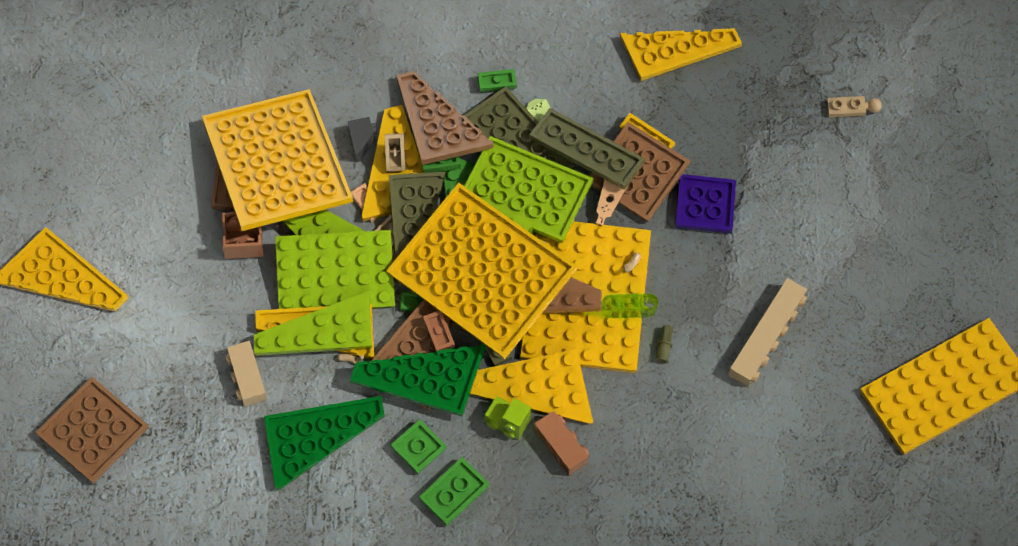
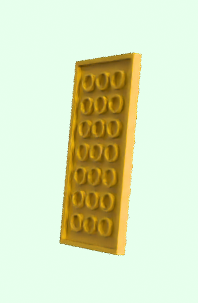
M987 318L862 387L860 393L902 455H905L1017 392L1018 357L990 318Z

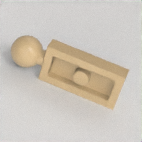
M865 96L828 98V117L866 116V110L872 113L879 112L882 108V103L877 98H872L865 102Z

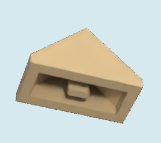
M404 133L385 134L386 171H405Z

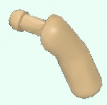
M634 253L631 261L624 265L623 269L625 272H630L638 264L641 258L639 253Z
M351 354L338 355L339 361L351 362L354 365L356 362H361L364 359L363 355H360L359 358Z

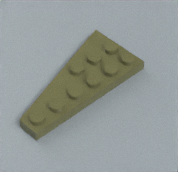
M445 172L389 175L395 259L436 211ZM397 280V286H398V287L404 286L402 283H400V282Z

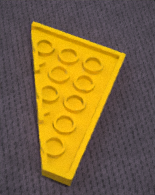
M403 105L384 109L362 212L363 222L369 221L370 218L376 217L377 219L391 215L389 175L424 173ZM404 133L405 171H386L385 134Z
M47 227L0 270V285L116 312L129 299L126 293Z
M577 349L478 370L470 395L492 400L498 396L509 403L515 398L530 406L531 410L544 412L545 414L555 411L557 415L560 414L569 420H576L588 423L589 425L593 424Z

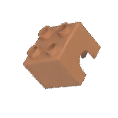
M235 212L222 213V246L225 259L264 257L263 226L241 231Z

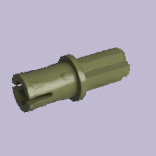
M662 326L660 341L657 342L659 348L656 361L658 363H668L670 348L673 345L671 343L672 326Z

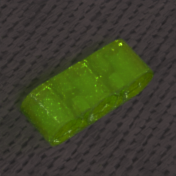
M650 293L607 295L602 301L601 312L606 318L652 317L657 312L659 301L654 294ZM651 303L653 307L649 308L644 304ZM612 304L615 308L609 309L606 305ZM632 304L634 307L628 308L625 305Z

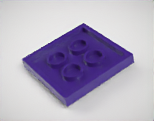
M682 174L679 179L675 228L732 234L736 180Z

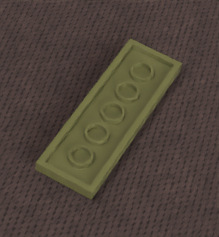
M551 108L548 109L529 134L531 140L623 190L626 189L645 163V158Z

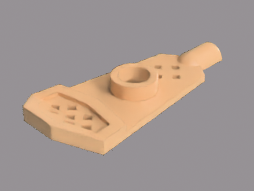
M604 180L596 211L599 215L596 224L603 226L606 218L611 217L625 191L607 180ZM607 197H613V201L607 202Z

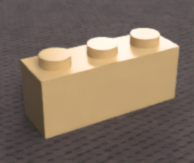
M250 341L227 347L229 354L225 356L228 366H233L234 371L230 372L233 384L238 383L239 387L236 390L238 401L243 400L245 407L267 400Z

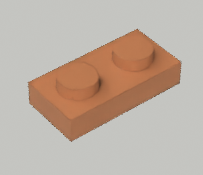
M437 311L423 316L436 352L455 347L442 312Z

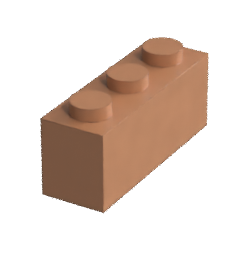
M552 411L534 423V431L567 475L570 476L588 463L589 452L584 445L580 446L577 442L576 434L572 430L567 429L563 417Z

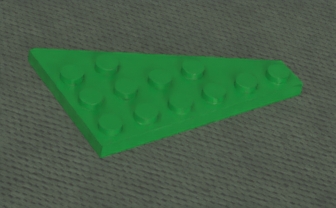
M480 344V346L474 347L465 346L458 349L438 350L433 353L396 356L384 360L375 359L370 362H356L350 383L463 417L486 345Z
M376 396L264 416L276 491L284 488L384 418L382 397Z

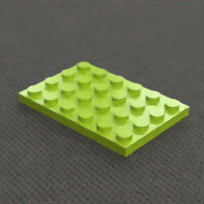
M490 136L489 140L493 141L494 148L482 151L464 187L511 220L517 215L533 222V232L563 244L593 183V178Z
M391 230L275 236L279 309L330 306L367 291L370 293L372 308L395 307L394 277L386 271L393 263Z

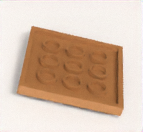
M627 122L614 142L645 158V163L629 183L618 204L646 222H649L689 166L690 160ZM591 172L589 177L593 178L591 187L601 192L605 179Z
M91 377L35 433L88 481L94 484L149 428V425L97 380Z

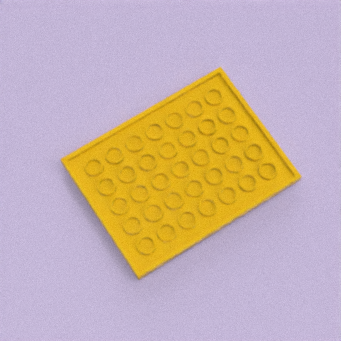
M310 89L202 116L205 130L241 231L353 202L352 194Z
M458 183L386 271L487 347L506 359L578 267Z
M574 221L563 244L536 233L538 239L577 265L578 269L571 276L572 278L601 290L602 310L542 313L523 336L520 360L577 349L581 367L636 373L651 230L610 225L601 226ZM634 253H639L641 258L638 264L630 272H625L623 269L624 265L631 261Z

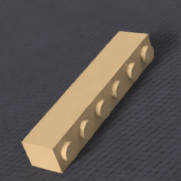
M789 278L785 280L731 366L728 374L729 377L747 387L750 386L751 382L755 383L761 374L758 372L761 366L765 368L770 359L768 357L771 351L775 352L780 343L777 340L780 336H785L789 329L787 324L789 321L793 322L798 315L797 308L799 306L803 307L808 298L805 296L807 292L805 287Z

